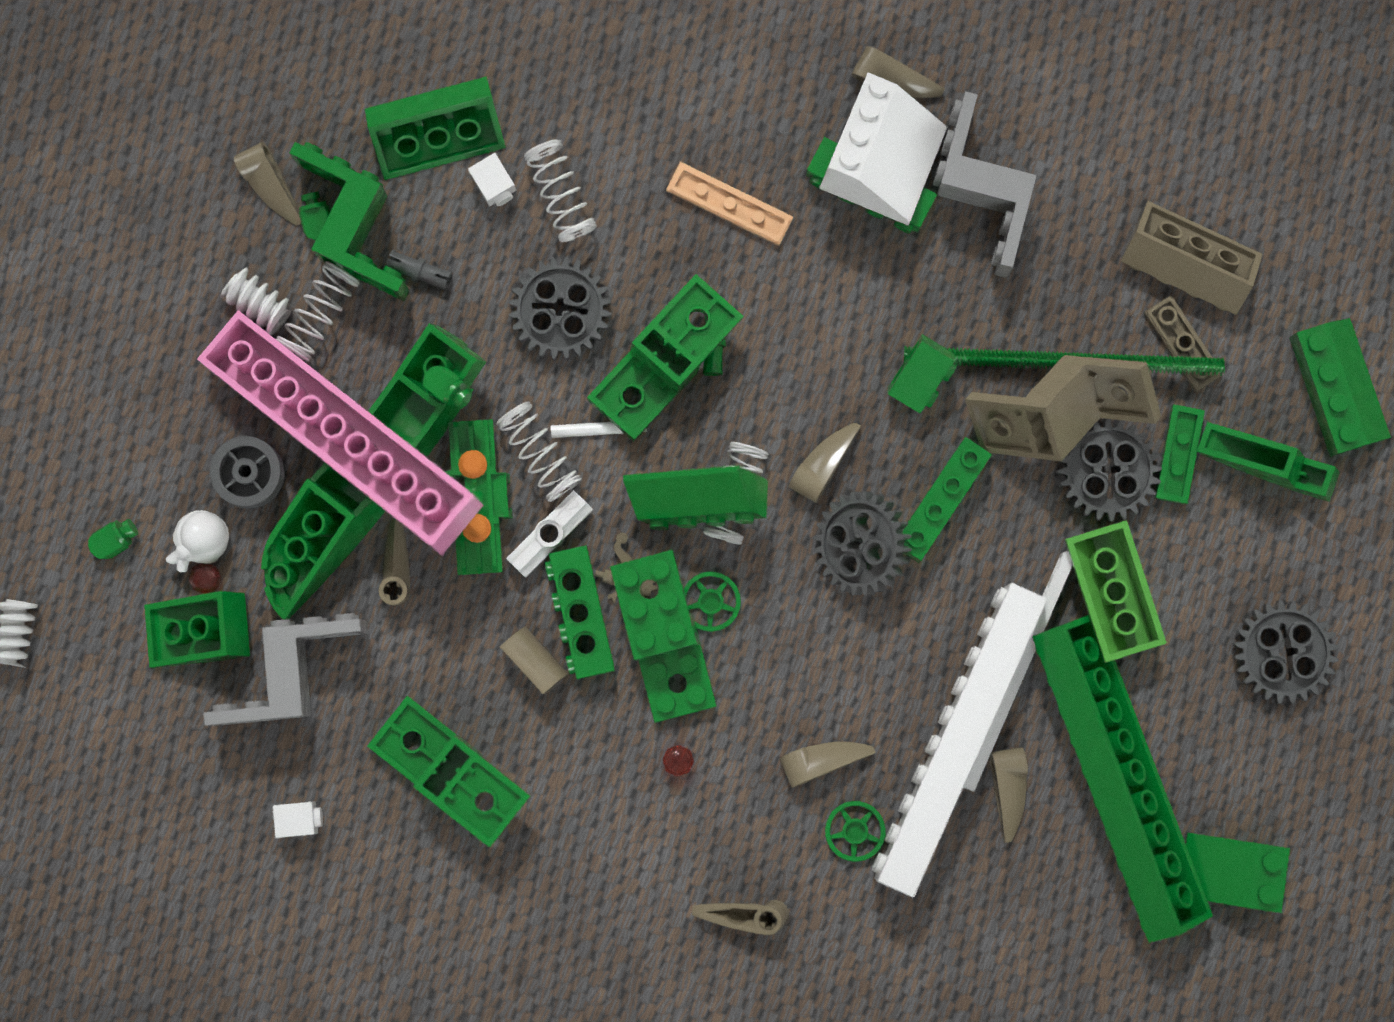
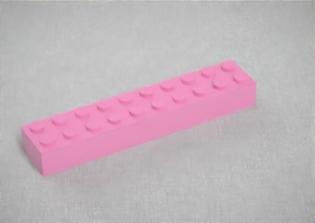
M239 310L197 358L209 371L441 556L482 508L483 504L471 492Z

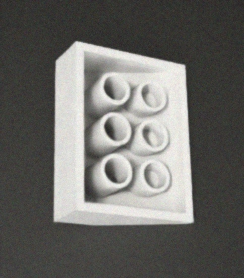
M867 73L819 189L909 225L947 126L897 84Z

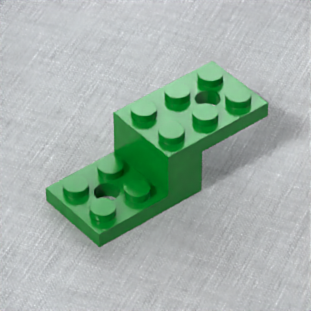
M695 274L631 343L630 352L589 394L587 401L634 442L695 377L703 361L741 322L744 316ZM693 312H702L706 316L707 323L703 327H695L690 323L689 316ZM627 389H635L640 393L641 400L637 404L631 405L624 401L623 393Z
M674 550L610 566L633 658L635 661H639L654 723L717 707L694 615L689 612ZM648 580L655 581L659 587L657 596L652 599L645 598L641 593L643 583ZM676 674L683 675L687 681V687L681 693H675L669 687L671 677Z
M409 696L405 697L367 745L368 748L414 783L413 787L489 848L531 797V795L485 760L479 751ZM411 731L417 732L422 739L420 747L416 750H409L404 745V737ZM481 792H488L493 796L494 805L488 811H482L476 805V797Z

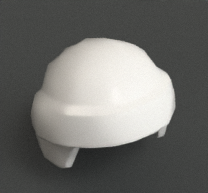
M193 511L183 516L177 523L173 533L176 550L167 556L166 562L177 564L179 572H187L189 561L205 564L216 562L224 554L228 545L229 532L226 523L217 515L208 511Z

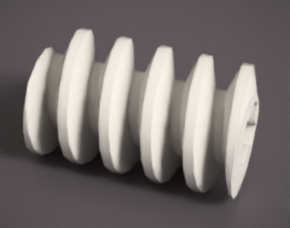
M244 268L229 280L222 290L220 298L226 297L227 304L230 306L236 304L237 311L239 310L241 313L246 312V317L250 320L257 319L256 324L260 328L267 326L266 332L269 335H273L281 328L291 313V310L286 309L289 299L285 298L278 303L276 300L279 292L275 290L270 295H267L266 292L269 284L264 283L259 288L256 287L259 277L255 275L247 280L246 277L249 269Z
M10 599L0 602V610L3 611V614H0L1 664L25 667L17 662V660L28 658V654L21 651L20 647L30 646L31 642L23 638L22 635L33 632V629L26 626L25 622L35 620V616L28 613L27 610L37 608L38 604Z

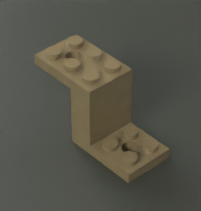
M1064 355L1026 397L971 392L965 399L980 447L989 453L1062 461L1100 418L1156 424L1161 418L1146 362ZM1118 386L1124 388V389L1127 391L1128 395L1126 394V392H1125L1124 390H1122V389L1119 388Z

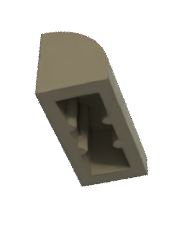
M526 626L517 631L500 646L543 695H546L569 674Z

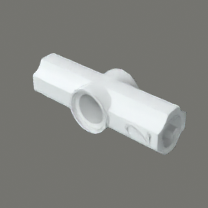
M573 490L544 520L537 524L535 530L506 559L527 578L549 553L562 544L564 539L593 509ZM547 526H554L559 532L557 539L550 543L543 541L541 538L542 530Z

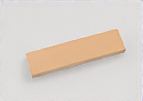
M682 162L679 163L666 189L667 192L780 246L793 220V216Z

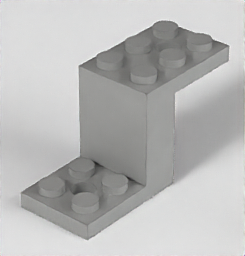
M965 91L962 101L956 99L948 125L954 126L953 131L948 130L941 155L946 156V160H940L933 186L938 187L937 196L1005 213L998 235H1002L1004 238L1003 241H998L997 247L995 246L991 265L996 266L994 275L1006 278L1014 265L1037 175L962 156L978 95Z
M355 613L335 615L336 621L327 622V618H322V616L303 618V624L295 625V621L290 620L271 621V627L262 628L268 701L245 702V708L238 709V704L212 705L213 712H204L205 725L220 726L311 717L305 640L368 634L367 621L360 619L359 615H355Z

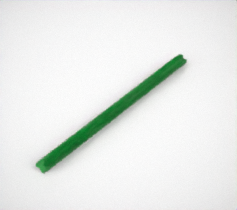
M906 346L904 347V361L912 350L910 346L908 349ZM950 347L948 348V350L955 353L954 362L956 366L958 363L960 366L962 363L964 366L966 363L968 366L970 363L972 366L975 363L977 367L979 363L980 367L982 364L984 367L986 364L988 367L990 364L992 367L994 364L996 367L998 364L1000 367L1003 364L1005 368L1007 364L1008 368L1010 365L1012 368L1014 365L1016 368L1018 365L1019 368L1022 365L1025 368L1027 365L1029 369L1031 365L1033 369L1035 365V369L1038 366L1039 369L1042 366L1043 369L1046 366L1047 369L1050 366L1052 369L1064 355L1146 362L1149 371L1151 370L1152 373L1154 370L1156 373L1158 370L1160 373L1163 370L1165 374L1167 370L1169 374L1171 370L1172 374L1174 371L1176 374L1178 371L1180 374L1182 371L1184 374L1186 371L1190 374L1191 371L1192 375L1194 371L1196 375L1198 372H1200V375L1202 372H1204V375H1206V372H1208V375H1210V372H1212V375L1216 372V376L1218 372H1220V376H1222V372L1225 374L1224 358L1220 359L1219 357L1217 359L1215 357L1195 358L1194 356L1193 358L1191 356L1188 358L1187 356L1184 358L1181 356L1179 358V356L1167 357L1166 355L1165 357L1162 355L1159 357V355L1139 356L1138 354L1135 356L1134 354L1111 355L1109 353L1107 355L1106 353L1086 354V352L1084 354L1082 352L1058 353V351L1054 353V351L1030 352V350L1026 352V350L1002 351V349L995 351L994 349L974 350V348L972 350L970 348L968 350L966 348L964 350L962 348L960 350L952 348L951 350Z

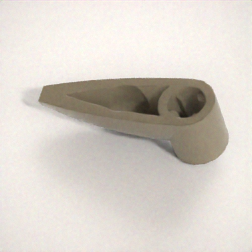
M866 46L851 73L853 78L864 83L867 73L876 75L897 84L912 98L941 97L945 90L910 67L870 46Z
M260 142L235 155L234 162L238 171L249 182L258 196L278 215L297 226L300 225V211L267 145L264 142Z
M852 423L822 441L805 461L800 464L788 487L817 503L859 432L861 425Z
M392 517L385 546L383 577L378 591L380 598L385 603L391 606H401L410 597L409 559L403 525ZM392 583H396L397 587L403 590L402 595H397L398 599L393 600V597L387 594V588H392Z
M829 742L798 749L779 759L791 788H794L871 756L876 752L870 745L854 742Z
M1023 747L991 752L989 756L1004 843L1013 840L1025 807L1028 765Z
M770 900L764 905L752 903H711L693 905L692 915L737 930L762 935H773L788 922L789 910L783 902L778 900ZM768 912H772L773 917L777 918L775 923H771V919L766 917Z

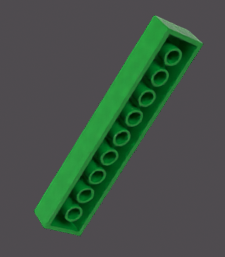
M1089 615L1032 636L1036 653L1043 664L1047 675V682L1054 693L1059 713L1070 735L1071 745L1078 756L1082 774L1089 785L1094 805L1102 819L1105 834L1110 840L1118 868L1122 872L1129 897L1134 903L1140 919V926L1146 935L1148 943L1181 935L1213 917L1116 661L1104 663Z

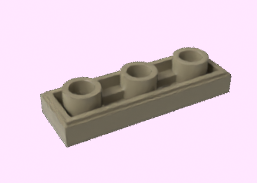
M1172 295L1144 312V315L1172 357L1179 356L1180 358L1183 356L1184 358L1187 356L1188 358L1191 356L1193 358L1194 356L1195 358H1212ZM1180 338H1185L1188 340V348H1183L1180 346ZM1187 371L1184 374L1195 392L1221 377L1220 372H1218L1217 376L1216 372H1214V375H1212V372H1210V375H1208V372H1206V375H1204V372L1201 375L1198 372L1196 375L1195 371L1193 375L1191 371L1190 374Z

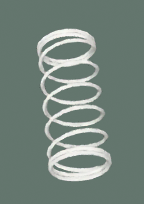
M551 140L531 148L525 153L524 158L528 166L533 168L542 167L536 172L533 179L538 183H548L541 190L540 196L546 199L555 198L546 210L551 214H562L555 220L553 227L564 230L558 235V239L560 242H568L590 233L597 225L593 221L594 218H589L574 226H556V223L565 215L585 207L587 203H581L565 211H550L549 208L559 199L581 189V187H576L561 195H543V192L550 185L574 174L573 171H570L556 179L537 180V175L552 164L562 162L568 157L566 155L559 157L548 164L531 165L530 162L552 155L562 148L561 140ZM552 147V148H550L549 150H547L546 152H543V153H541V154H538V153H540L541 151L545 150L546 148ZM550 152V153L547 154V155H544V156H542V157H539L540 155H542V154H544V153ZM583 232L581 235L573 237L574 235Z
M329 261L325 262L326 264L322 266V270L341 289L320 280H313V285L333 304L312 295H303L307 304L321 314L324 319L307 311L294 309L295 315L316 334L299 326L286 323V330L294 338L302 342L306 348L290 342L281 336H277L276 339L291 352L307 362L312 359L309 354H315L314 350L304 343L288 326L320 340H324V337L316 329L312 328L297 312L306 314L331 326L333 322L322 314L306 297L319 301L338 311H343L342 307L330 299L316 283L327 286L346 296H352L325 268L354 287H358L360 284L352 275Z
M527 401L503 415L496 425H498L500 431H508L523 424L510 437V445H518L534 437L523 447L518 458L528 459L544 451L532 462L528 472L531 474L538 473L554 465L538 482V487L545 488L564 479L546 496L548 502H551L577 486L582 481V478H580V475L574 476L577 472L574 470L557 481L540 485L567 457L564 456L547 467L531 471L532 467L554 448L558 442H554L537 453L524 457L521 456L536 439L548 431V428H544L532 437L512 443L514 437L526 425L538 417V414H535L518 425L504 428L513 423L517 418L525 415L532 408V404ZM517 414H520L518 417H516L515 419L511 420L514 416H516Z
M738 442L729 443L731 450H728L727 454L730 458L738 463L747 465L749 468H743L749 471L763 473L762 469L746 464L730 453L738 452L754 458L767 459L768 452ZM716 526L729 532L727 533L713 528H704L705 531L703 533L707 536L733 544H742L743 535L732 530Z

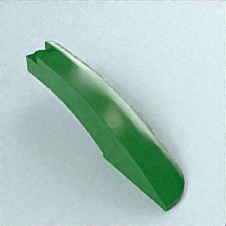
M429 323L393 378L367 412L427 458L448 429V422L454 420L460 408L455 404L453 406L443 404L429 394L423 387L425 373L434 366L447 367L464 379V382L467 384L466 389L472 393L474 388L471 387V384L486 364V361L467 347L468 344L445 329ZM326 463L310 479L307 478L273 529L264 548L261 569L264 570L266 582L264 590L271 606L283 620H288L317 591L386 512Z

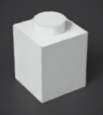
M496 153L468 168L472 179L489 207L493 204L501 206L513 198L512 193L516 191L515 185Z
M316 801L273 806L275 838L318 834V827L323 826L321 807L316 808Z

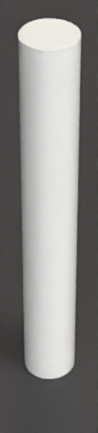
M612 422L551 425L552 438L624 434Z

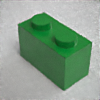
M922 334L890 382L888 395L918 413H921L925 406L930 408L939 395V391L936 390L942 380L947 382L956 369V365L953 364L955 353Z

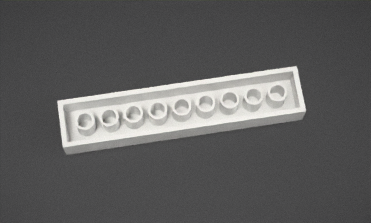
M1014 583L1006 585L1005 588L997 589L990 604L991 607L995 608L992 617L984 618L977 633L982 639L978 647H971L964 662V665L969 666L965 677L962 675L961 677L958 676L952 688L951 694L956 696L952 706L945 705L939 717L938 723L943 726L938 736L932 735L926 746L925 753L929 754L925 765H918L911 782L915 783L916 786L911 795L905 794L898 809L899 812L903 813L898 825L892 823L886 835L885 841L889 842V846L885 854L879 852L871 870L876 873L874 879L914 898L1047 598Z

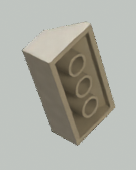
M1147 201L1125 248L1121 262L1128 264L1134 270L1143 271L1156 277L1164 284H1171L1192 297L1201 298L1222 311H1229L1237 315L1254 285L1263 254Z

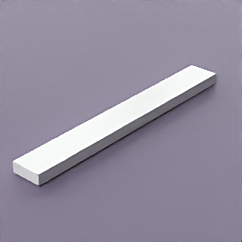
M1068 551L1061 553L1042 595V597L1047 598V601L963 788L969 791H975L1035 653V643L1032 636L1044 632L1073 564Z

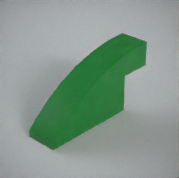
M1210 422L1206 424L1197 449V453L1226 466L1330 502L1340 474L1335 466L1305 458L1298 448Z

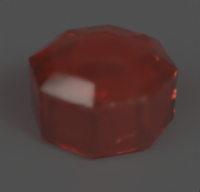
M205 563L194 566L189 576L193 590L204 594L218 590L222 580L218 567Z
M681 745L668 748L662 759L666 772L677 777L689 773L694 763L691 751Z

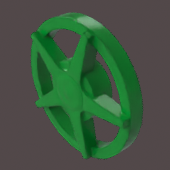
M703 572L694 576L684 587L685 596H687L688 590L695 582L701 594L699 595L698 602L688 605L689 610L700 608L707 614L708 626L701 625L695 621L696 627L703 631H718L726 628L736 619L740 610L741 597L737 586L729 577L718 572ZM713 576L725 581L715 590L706 589L699 579ZM727 584L732 587L735 593V608L724 603L722 592ZM721 609L733 612L732 616L725 623L712 627L715 613Z
M849 801L836 807L829 815L825 826V836L831 850L840 858L853 862L864 861L874 856L882 847L886 833L885 823L880 813L873 806L861 801ZM861 806L870 811L862 819H851L844 808ZM841 811L846 823L842 831L830 835L832 820ZM872 814L876 816L880 824L881 832L879 839L868 833L866 823ZM844 837L846 841L851 843V856L840 852L834 846L831 839ZM865 839L877 842L876 847L871 852L855 857L857 845Z

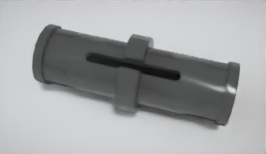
M395 250L390 252L389 256L391 259H387L386 266L411 277L413 282L418 283L422 281L444 291L447 289V281H450L452 276L451 271L427 264L423 258L416 260Z

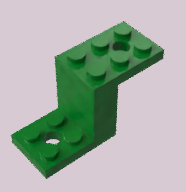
M294 142L289 154L299 167L342 187L311 250L320 261L324 263L329 261L353 277L405 301L410 290L405 284L406 280L401 277L402 274L388 266L381 270L373 263L374 260L359 253L388 197L383 189V184L379 182L380 178L366 170H362L361 174L350 168L351 164L340 157L334 156L332 160L322 154V149L309 142H305L304 146Z

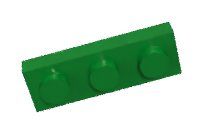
M1176 404L1171 406L1160 464L1162 470L1159 471L1158 479L1161 482L1156 486L1154 499L1184 505L1188 504L1205 410Z

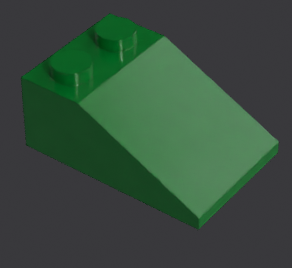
M218 591L144 605L149 668L224 661L250 656L245 593Z
M1187 832L1186 846L1207 901L1282 913L1290 848Z

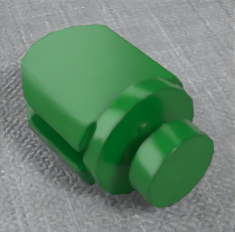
M319 191L301 195V200L306 205L299 207V217L303 232L308 238L313 240L317 239L330 214L327 202H318L320 198Z
M431 367L423 377V387L443 404L448 406L455 404L458 408L462 409L471 400L472 393L466 389L467 384L464 382V379L447 367Z
M126 519L122 523L117 520L112 523L110 522L91 534L88 539L89 550L99 559H111L129 548L132 544L131 538L138 535V530L130 519Z

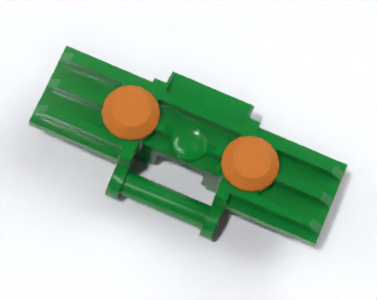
M493 419L448 422L451 471L444 472L454 480L455 478H465V488L483 504L482 508L455 539L458 575L503 572L500 518L513 519L512 508H508L507 484H510V474L506 472L497 473Z

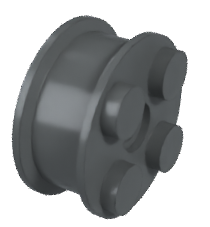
M240 436L228 440L215 452L210 465V479L217 494L225 501L240 508L255 509L267 505L279 494L284 484L285 468L280 455L272 446L255 437ZM250 467L251 474L248 477H244V470Z

